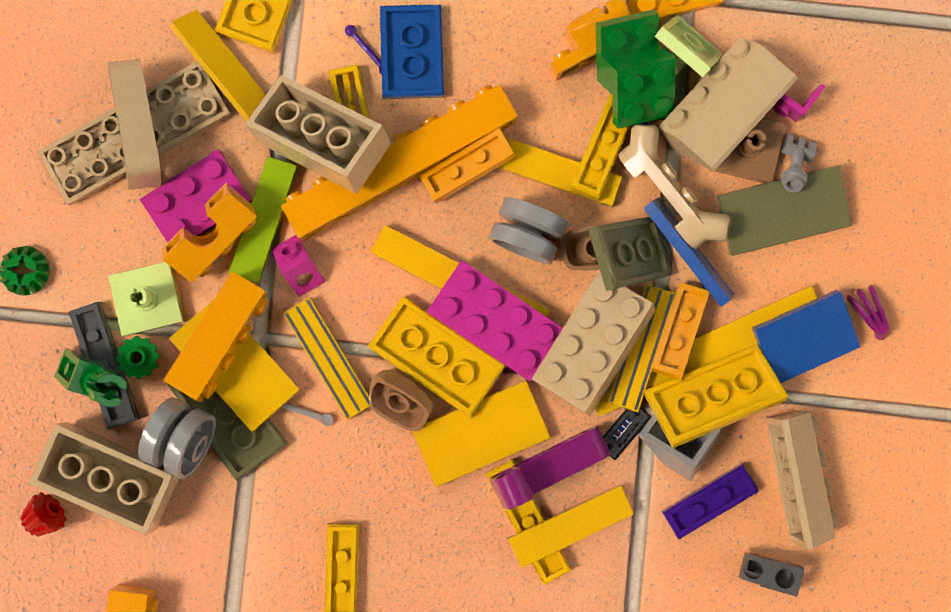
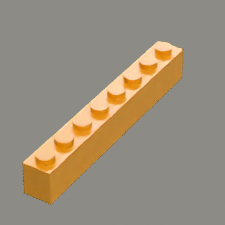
M500 84L493 88L491 85H487L475 93L476 97L466 103L464 100H460L448 108L449 112L439 118L437 115H433L421 123L422 127L412 133L410 130H406L394 138L395 142L389 146L357 194L325 177H321L312 183L314 187L303 193L302 190H299L285 198L286 203L282 204L281 208L297 237L301 241L311 238L419 178L420 174L500 127L503 131L516 124L518 115Z

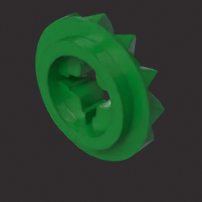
M29 246L12 248L9 253L2 256L0 282L4 284L7 291L23 296L32 295L40 291L47 283L50 273L49 263L44 254L39 250ZM23 262H25V267L35 270V273L24 274L23 279H21V274L13 271V268L22 267Z

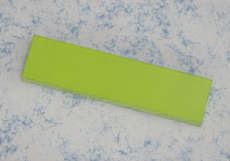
M267 156L252 201L257 215L255 218L256 222L247 233L241 234L229 274L233 271L246 280L260 284L284 212L281 205L286 203L285 198L290 194L298 170L297 165Z

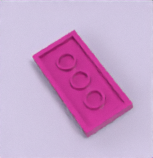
M463 260L460 261L427 310L429 314L530 382L563 329Z

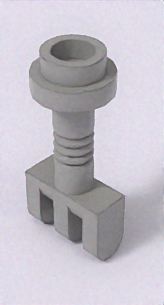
M787 132L783 140L781 153L791 156L790 168L782 173L781 183L787 191L799 192L806 186L808 178L805 171L802 170L803 161L811 163L816 154L817 142L810 141L806 148L804 147L805 138L799 136L796 143H793L794 134Z

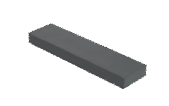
M95 302L69 311L83 357L102 363L119 374L127 382L126 389L119 388L113 383L110 386L116 391L115 395L122 399L118 406L107 407L99 404L107 429L140 419L125 372L119 370L120 363L116 360L119 354L102 303Z

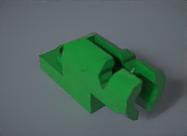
M65 348L54 375L68 391L86 395L91 400L107 407L118 406L122 401L119 396L115 395L116 391L110 387L113 383L122 389L127 387V382L112 369L98 361L85 358L79 352Z

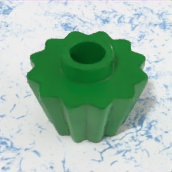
M135 336L132 340L125 339L124 345L118 348L119 355L116 357V360L120 363L119 370L125 371L127 377L135 376L137 379H141L144 375L150 376L153 369L158 367L157 360L160 358V354L157 353V345L152 344L149 338L141 339L139 336ZM137 352L142 354V360L139 363L136 362Z

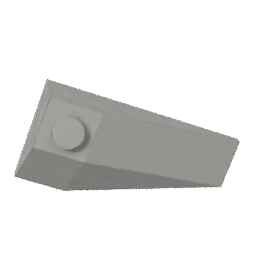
M653 414L640 432L639 437L665 466L692 481L726 426L672 449Z

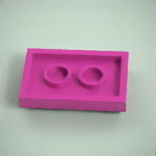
M219 149L140 199L167 243L182 227L196 236H202L216 227V223L206 215L205 203L225 183L229 184L248 202L252 203L251 197Z

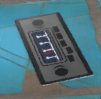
M641 407L638 413L625 409L603 436L611 452L610 457L613 460L619 457L651 418Z

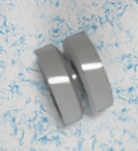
M505 197L499 214L505 221L511 224L504 222L494 223L488 239L513 253L551 265L558 249L555 244L546 238L553 240L562 239L568 222L557 214L538 205L512 197Z
M174 397L166 399L152 414L143 431L138 449L139 459L156 468L164 466L165 472L181 480L188 478L202 462L210 447L216 427L215 417L200 409L191 411L190 405Z

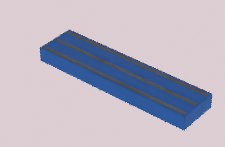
M656 198L645 206L644 210L716 302L721 306L728 303L735 293L699 248L696 250L691 248L674 227L679 222L660 198Z

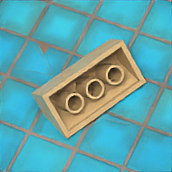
M740 37L668 115L658 129L673 151L715 171L798 78L764 46Z
M808 411L766 417L789 539L805 549L815 548L836 538L834 528H837L836 515L830 509L828 497L831 496V488L828 480L823 477L821 467L825 465V458L822 449L817 446L815 436L819 433L817 420Z

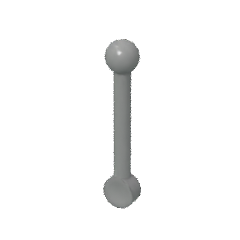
M288 403L281 407L321 420L325 426L331 425L334 421L330 413L322 415Z

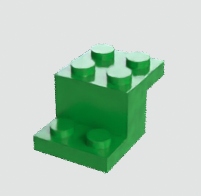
M654 10L596 22L597 81L612 95L613 124L619 129L667 117L675 109L676 57L663 48L655 37L659 31V14Z

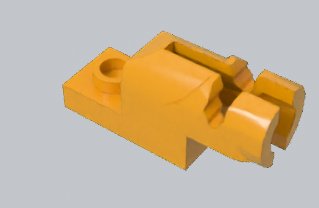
M610 0L605 3L604 12H601L599 7H595L593 10L570 22L565 36L573 52L567 49L553 58L554 62L551 63L549 71L555 81L596 60L595 23L630 15L623 0Z

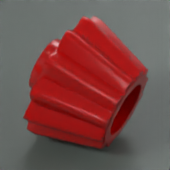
M43 492L32 496L20 517L21 525L25 528V531L37 537L64 528V522L67 518L64 515L65 510L60 506L59 501L53 499L51 494L45 495Z

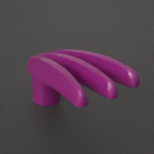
M869 285L868 289L877 312L862 290H857L858 296L870 315L852 296L848 295L847 300L874 331L875 338L878 340L886 339L890 326L874 287Z

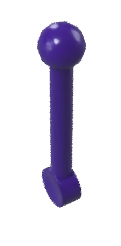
M347 25L345 27V34L353 37L379 67V73L382 75L381 60L356 33V27L354 25Z

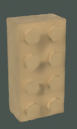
M283 75L279 76L245 123L258 143L355 194L359 192L391 145L383 125Z
M598 272L532 377V380L591 416L656 311L654 304L626 287L606 291L602 275Z
M66 422L55 424L29 484L147 535L157 529L179 478L165 472L164 466L156 468L141 461L138 453Z

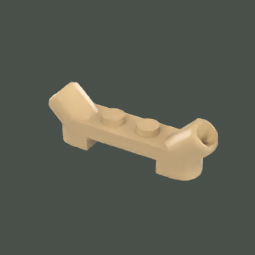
M636 124L632 127L630 144L619 152L618 156L634 178L642 176L646 172L680 214L683 220L674 227L680 236L695 250L707 240L726 241L731 230L730 216L722 213L704 212L699 209L695 204L697 198L694 193L686 186L683 188L675 179L678 175L673 167L667 162L663 164L658 158L660 132L658 127L645 124Z

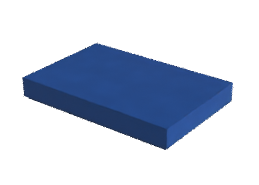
M441 4L380 6L382 98H444Z
M834 290L752 327L758 346L780 383L860 348L842 293L838 290Z

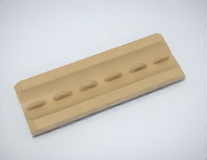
M198 61L146 90L158 156L225 120L230 115L212 80ZM115 108L37 151L67 205L78 203L126 176L124 154Z

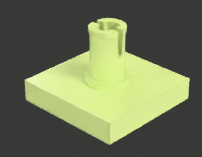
M678 14L662 26L655 35L659 41L672 51L671 54L676 57L675 78L686 64L700 76L704 77L723 56L719 49Z
M166 262L108 276L122 336L126 337L185 322L174 270Z

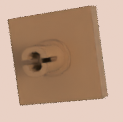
M762 118L718 166L715 172L760 183L773 181L786 123Z

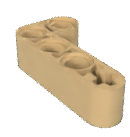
M140 59L107 62L129 190L161 186L160 162Z

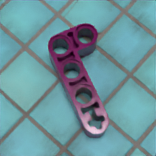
M594 426L492 476L489 480L502 507L509 510L532 500L534 494L611 455V452L599 427Z

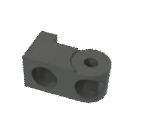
M745 552L738 577L759 584L761 587L797 597L804 568L798 564Z

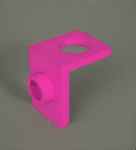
M821 84L814 89L802 106L784 94L772 108L777 114L789 117L796 122L804 116L826 86Z
M297 235L271 249L282 275L298 297L325 282L311 261L303 242ZM303 273L313 274L312 280L307 284H298L296 282L297 278Z

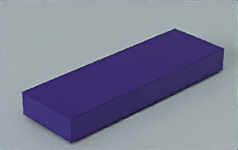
M739 464L661 512L677 539H681L756 494L759 490L744 465Z

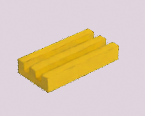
M355 64L328 70L334 101L342 105L336 76L342 75L348 107L356 112L348 73H354L362 115L370 119L359 65Z

